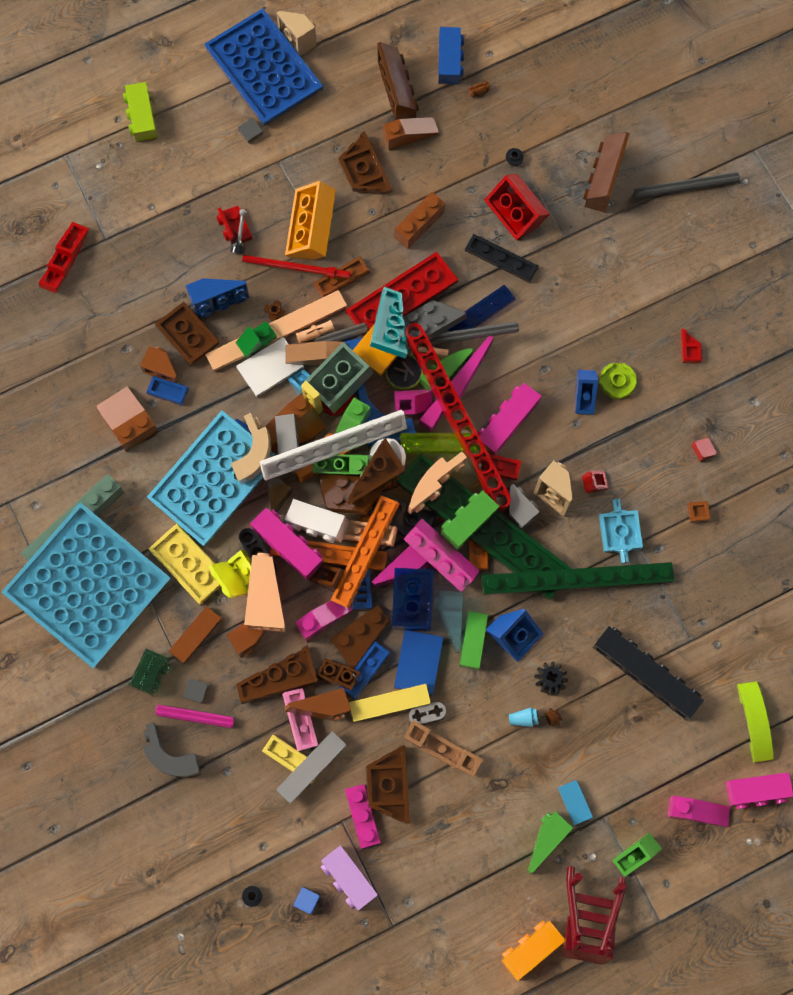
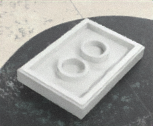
M284 337L236 366L256 397L280 384L299 370L304 369L303 365L285 364L286 345L289 344Z

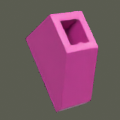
M432 390L394 391L395 412L402 410L405 415L417 414L427 411L432 405Z

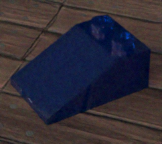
M395 568L391 630L431 631L433 569Z

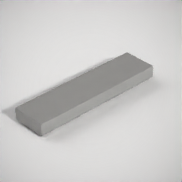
M332 731L276 791L292 804L347 745Z

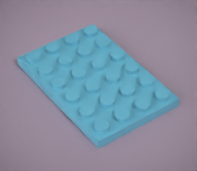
M221 410L147 498L205 547L264 479L261 471L253 479L241 484L230 464L249 453L253 443L252 435ZM271 451V454H270V457H269V458H271V457H273V456H276V455Z

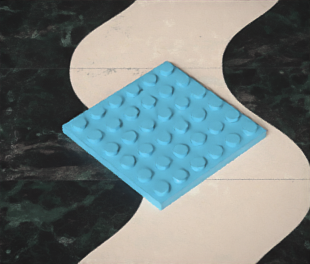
M80 502L1 593L90 667L94 668L163 588L170 577Z

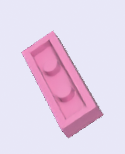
M303 688L282 694L285 706L288 703L306 699ZM287 712L297 751L317 747L318 742L311 717Z

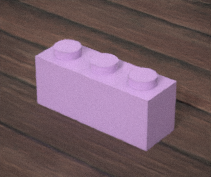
M341 845L321 860L323 863L321 866L322 870L327 876H333L336 880L333 883L339 893L345 892L348 896L345 901L352 910L357 908L359 911L378 896Z

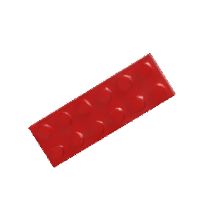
M436 251L346 309V313L355 325L366 323L370 330L375 324L380 297L384 287L402 293V316H405L456 284L458 279Z

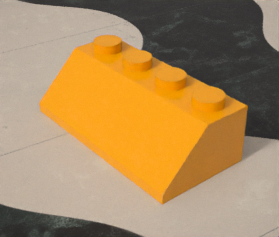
M318 181L295 190L285 256L309 260L326 256L336 189L322 181Z

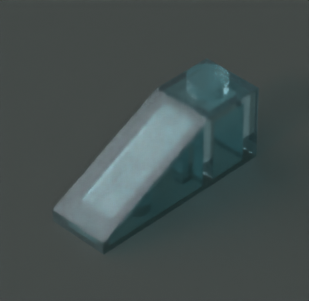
M439 591V596H435L434 608H438V615L455 653H460L463 592Z

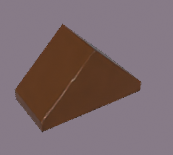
M323 564L309 580L334 593L344 570Z

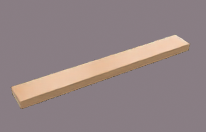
M339 290L269 323L277 338L261 349L273 344L282 337L286 338L346 309L347 304ZM238 339L205 354L214 372L245 357L235 343Z

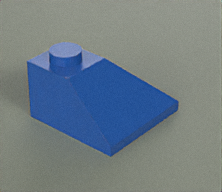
M525 609L499 616L486 629L492 639L517 662L544 634Z

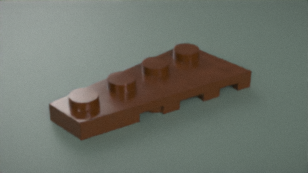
M308 645L297 653L288 655L286 659L268 666L269 668L264 671L257 672L236 685L241 704H246L318 684Z

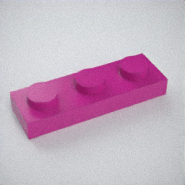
M362 784L345 789L361 849L380 844L372 810L368 807L365 785Z

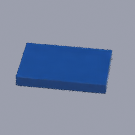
M405 630L395 679V689L401 690L426 684L428 694L433 696L443 637Z

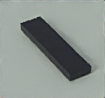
M475 234L472 235L465 247L466 252L528 283L531 282L538 269V265Z

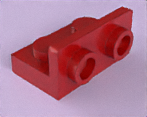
M239 205L222 211L221 207L217 208L218 215H216L219 226L223 225L225 231H222L226 242L230 241L231 245L238 239L241 218ZM245 219L241 237L242 242L252 239Z

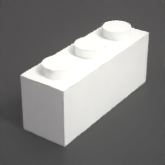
M293 499L285 517V521L295 531L300 532L301 529L312 537L322 536L325 541L334 543V541L341 543L350 523L344 515Z

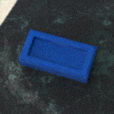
M153 376L146 393L147 395L183 406L189 388Z

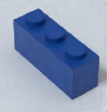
M440 27L438 84H459L460 77L464 75V66H460V61H464V50H461V46H464V35H461V27Z

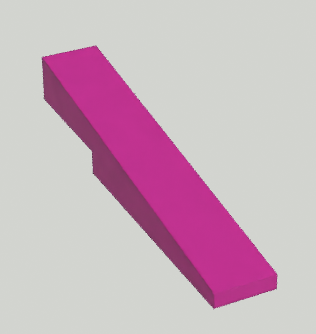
M488 336L451 381L460 399L489 351L494 337ZM447 396L444 398V401L448 404L454 402L451 397ZM437 399L419 420V426L430 432L434 431L444 413Z

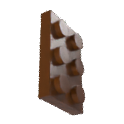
M184 301L155 323V327L190 366L220 344L219 340Z

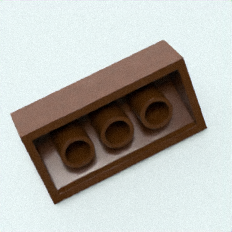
M382 42L377 43V63L394 120L416 118V111H419L417 100H413L414 90L413 86L408 83V70H404L405 60L403 54L399 53L398 47Z
M624 132L608 135L605 138V142H600L598 152L601 154L600 158H595L593 168L596 170L595 174H590L588 184H591L590 190H585L583 199L586 200L584 207L606 212L630 133Z

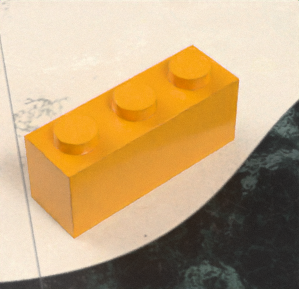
M542 920L534 927L536 931L530 936L525 934L518 940L520 944L515 949L510 947L502 954L504 958L501 962L516 981H519L564 943V938L551 921L545 923Z

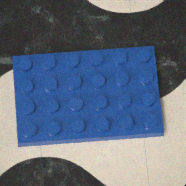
M263 8L204 44L205 49L264 126L323 90V85Z

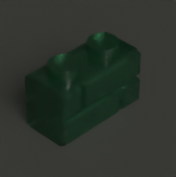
M145 649L129 686L150 696H153L154 692L158 693L162 684L160 679L163 674H167L170 668L168 658Z

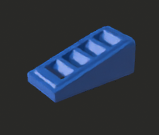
M369 569L365 575L366 578L362 581V583H366V586H360L358 592L367 591V594H356L352 602V610L372 609ZM356 599H367V602H356Z

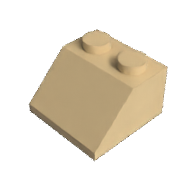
M277 12L279 30L300 57L316 47V25L312 19H308L305 14Z

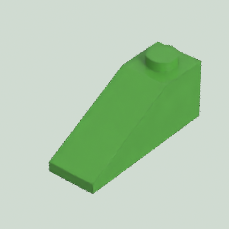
M556 811L552 814L548 812L540 820L543 824L539 828L528 867L530 874L538 868L573 829Z

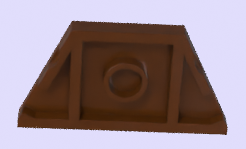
M364 131L360 134L358 140L355 143L353 142L348 147V150L341 154L338 158L339 164L353 192L390 194L393 192V189Z
M319 473L318 475L327 508L331 512L367 515L372 505L379 500L383 490L391 485L389 480L347 506L345 501L360 476Z
M402 745L366 766L367 802L369 808L404 824H410L405 745Z

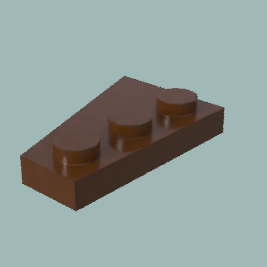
M377 605L332 636L330 641L348 666L354 669L389 623V620Z

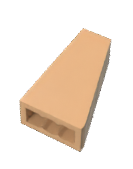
M266 553L252 555L245 628L285 632L273 558L269 557V554Z

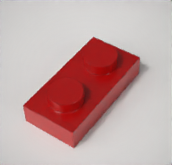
M489 454L500 477L517 481L521 465L520 460ZM482 463L480 470L487 471L488 466Z

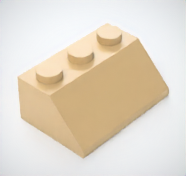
M553 460L539 477L534 494L563 517L572 501L570 476L565 465L560 462L556 463Z

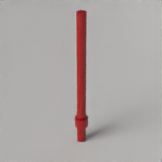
M243 255L242 262L327 275L329 278L340 277L350 279L351 276L350 271L338 270L337 267L329 266L325 268Z

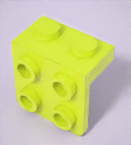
M240 550L227 562L212 564L209 567L212 576L218 581L226 596L235 598L248 595L252 560L245 550Z

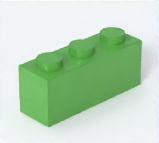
M483 490L479 494L474 493L468 500L470 503L466 507L461 506L455 513L456 517L452 521L448 519L442 525L441 536L456 550L499 508V505Z

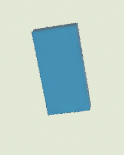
M577 780L558 787L573 825L593 818Z

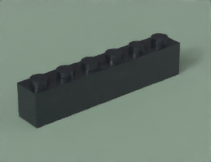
M608 626L592 648L680 717L688 721L703 703L702 695L693 688L689 689L685 685V681L680 677L671 675L669 673L670 670L663 664L659 665L653 661L652 655L640 651L634 641L626 640L622 637L621 631L617 628Z

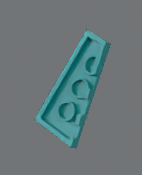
M386 287L383 288L370 347L406 358L408 353L405 347L406 335H404L405 323L402 316L403 302L401 292Z

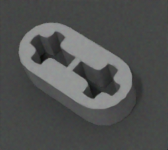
M440 702L418 706L410 711L409 720L411 723L414 720L421 725L440 721L445 717L446 708ZM435 706L443 711L440 712L439 717L436 714L429 715L428 712L434 711ZM416 711L419 714L426 713V716L421 717V721L412 718Z

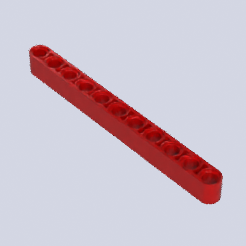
M412 323L407 327L406 341L484 492L496 503L497 497L504 498L506 504L499 505L497 510L504 511L509 506L511 497L423 327L418 323ZM417 331L419 336L413 337L409 332ZM425 347L428 352L425 354L420 353L418 348ZM430 363L434 364L436 369L430 370L427 368V365ZM442 380L445 386L439 387L435 381ZM447 396L451 397L454 402L448 404L444 401V398ZM459 413L462 419L455 420L453 414ZM468 430L471 436L464 437L461 431ZM473 446L477 447L480 453L473 454L470 448ZM479 464H486L488 466V470H480ZM488 481H495L497 483V487H489Z

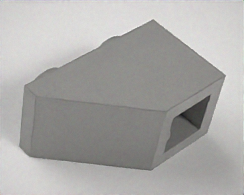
M513 484L509 489L511 502L508 506V518L518 528L523 530L538 517L539 507L534 501H529L525 497L526 494L520 487H516Z

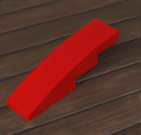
M74 222L70 224L55 246L56 252L47 264V271L39 281V287L57 293L75 262L89 228Z

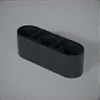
M245 528L240 531V544L251 560L252 555L256 551L269 554L252 529ZM247 535L253 537L251 542H244L243 538ZM274 562V568H275V573H276V577H277L278 570H277V566H276V564H275V562Z

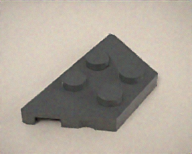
M431 300L403 316L405 323L404 335H406L407 327L410 324L418 323L423 327L428 339L431 340L467 319V316L461 310ZM417 331L409 332L413 337L419 336ZM406 341L405 347L407 348V353L412 350Z

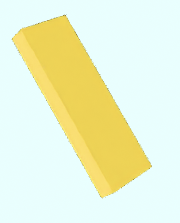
M305 381L301 385L303 396L313 405L319 415L323 411L320 394Z
M275 735L271 736L262 750L263 753L292 772L307 758V756Z

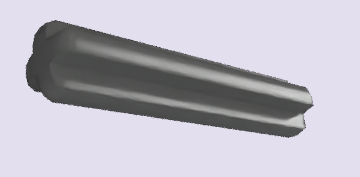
M361 323L315 338V342H341L366 334L369 329L366 323Z

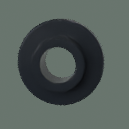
M511 148L507 151L505 158L511 166H517L522 163L524 155L520 149Z
M249 886L242 893V900L249 907L259 905L263 898L261 890L256 886ZM254 892L256 898L250 900L248 898L249 893Z

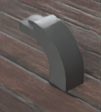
M155 723L146 724L147 730L144 731L146 741L150 742V744L143 746V749L149 761L158 770L176 778H190L201 775L195 753L181 757L166 754L161 746L157 725Z

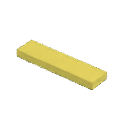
M422 684L351 701L349 705L353 722L430 704L431 702L427 685Z

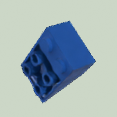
M202 278L185 285L190 302L198 318L209 317L213 312L226 310L230 305L243 303L249 298L246 281Z

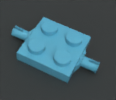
M620 499L612 500L614 511L599 514L604 553H620L621 564L630 563L628 552L643 548L638 510H621Z

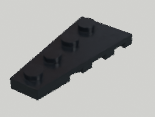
M387 497L399 503L390 526H396L398 528L397 533L404 538L421 519H424L431 526L437 516L433 511L429 512L424 509L418 513L414 511L410 514L408 512L410 504L404 503L400 499L396 500ZM377 502L372 505L371 510L367 513L370 516L372 515L377 505Z

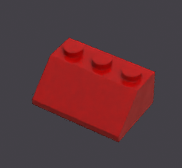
M518 174L505 175L484 199L516 241L539 227L550 215Z

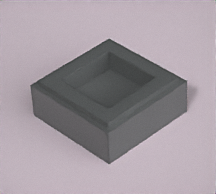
M253 118L238 127V131L248 144L263 135L262 129Z
M189 678L183 698L202 704L209 685Z

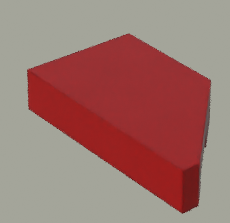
M681 329L682 363H701V343L688 334L686 329Z

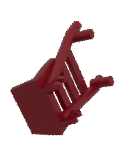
M568 866L566 887L570 916L567 917L562 957L602 965L613 959L615 925L625 895L626 878L618 877V885L613 889V893L616 895L615 900L576 893L575 886L583 879L581 873L575 874V867ZM576 902L611 909L610 916L577 909ZM578 919L607 925L606 930L602 931L579 926ZM581 936L602 940L601 946L581 943Z

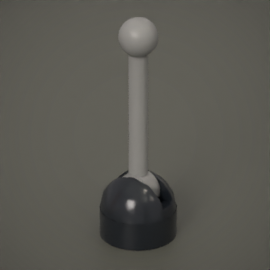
M241 209L239 212L241 218L238 239L232 243L230 252L245 254V245L241 241L244 217L247 211Z

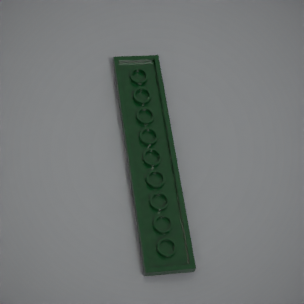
M420 453L399 478L397 484L413 496L420 480L435 463ZM451 476L443 484L440 483L442 486L439 492L440 495L435 500H428L424 503L425 506L445 521L448 519L452 521L456 517V511L461 506L466 507L470 503L468 500L474 494ZM497 511L469 538V540L512 573L572 569ZM558 590L541 591L539 593L550 601Z

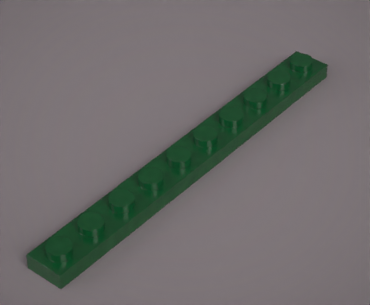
M672 562L488 574L481 576L483 595L672 583L674 582Z

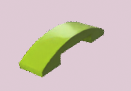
M757 681L737 684L751 740L749 745L753 763L774 760L770 726Z

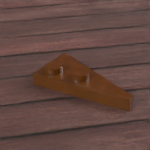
M386 438L381 441L346 499L347 506L405 471L404 466Z

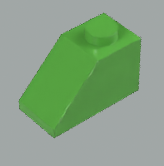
M353 398L344 412L335 434L364 424L371 414V407Z
M649 832L612 861L625 877L654 857L662 848Z

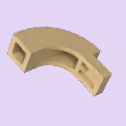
M251 413L244 415L253 438L251 450L245 457L230 463L241 484L256 477L262 471L260 461L268 459L271 454L269 431L266 427L261 428L258 417L254 418Z

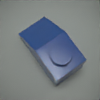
M577 370L575 413L594 414L598 377L597 372L594 370Z

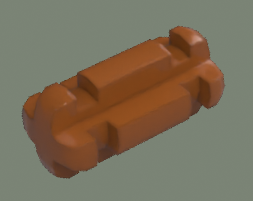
M488 81L475 84L473 87L470 86L468 88L470 96L474 97V95L477 96L485 93V90L489 91L490 84Z

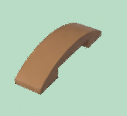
M414 720L403 737L426 753L471 777L475 776L483 761L480 757L454 745Z

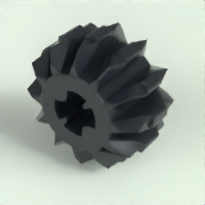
M552 661L550 667L545 662L543 663V668H537L540 674H535L534 678L540 681L536 682L535 685L543 686L540 690L541 693L548 689L547 695L550 696L552 690L557 695L559 694V688L561 690L566 688L563 683H567L568 679L562 676H565L567 671H559L562 668L561 664L555 668V662ZM548 674H550L551 677L555 676V680L553 681L554 683H552L551 680H547L549 676Z

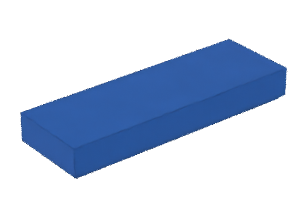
M375 641L354 668V670L360 672V675L352 691L344 689L345 693L356 700L391 652Z

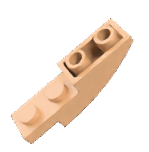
M463 452L459 453L448 463L443 458H440L425 473L412 496L408 509L410 514L414 511L416 513L421 511L425 507L424 503L428 500H435L440 495L439 492L442 487L440 483L446 482L451 477L450 474L452 472H459L464 468L467 457Z

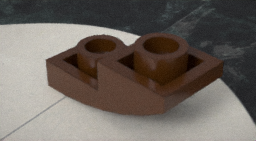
M325 658L316 677L352 691L360 672Z

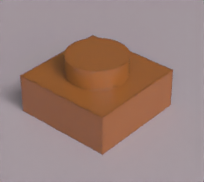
M707 501L689 502L687 504L690 523L710 520Z

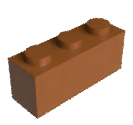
M431 192L395 228L394 238L409 249L445 213V202Z

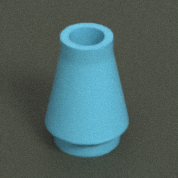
M530 707L509 714L510 726L534 727V725H538L537 709Z

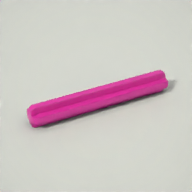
M157 705L156 715L226 728H232L234 724V718L164 705Z

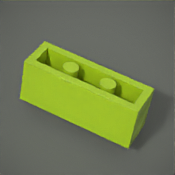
M146 82L125 85L126 93H123L124 103L128 104L129 107L126 109L127 119H131L132 123L129 125L130 135H134L136 142L157 138Z

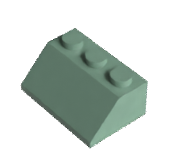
M342 342L305 381L320 394L321 401L335 413L374 372L365 361Z

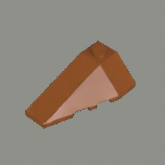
M299 394L276 415H295L298 443L312 440L325 429L315 408L302 394ZM274 417L265 427L270 434L271 451L277 454L278 444Z

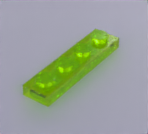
M401 433L399 436L400 444L404 448L405 454L464 453L454 433ZM462 433V435L470 437L471 433ZM474 446L470 448V451L473 454L476 451V447Z

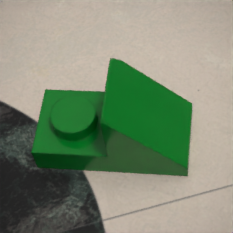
M265 321L253 330L249 326L235 343L247 358L275 340L277 335L267 321Z

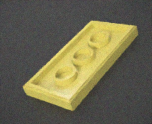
M178 524L174 525L148 548L199 605L221 587L212 576L209 568L215 563Z

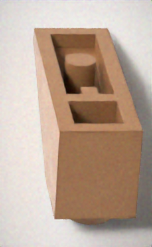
M319 341L286 345L285 364L320 366L342 342Z

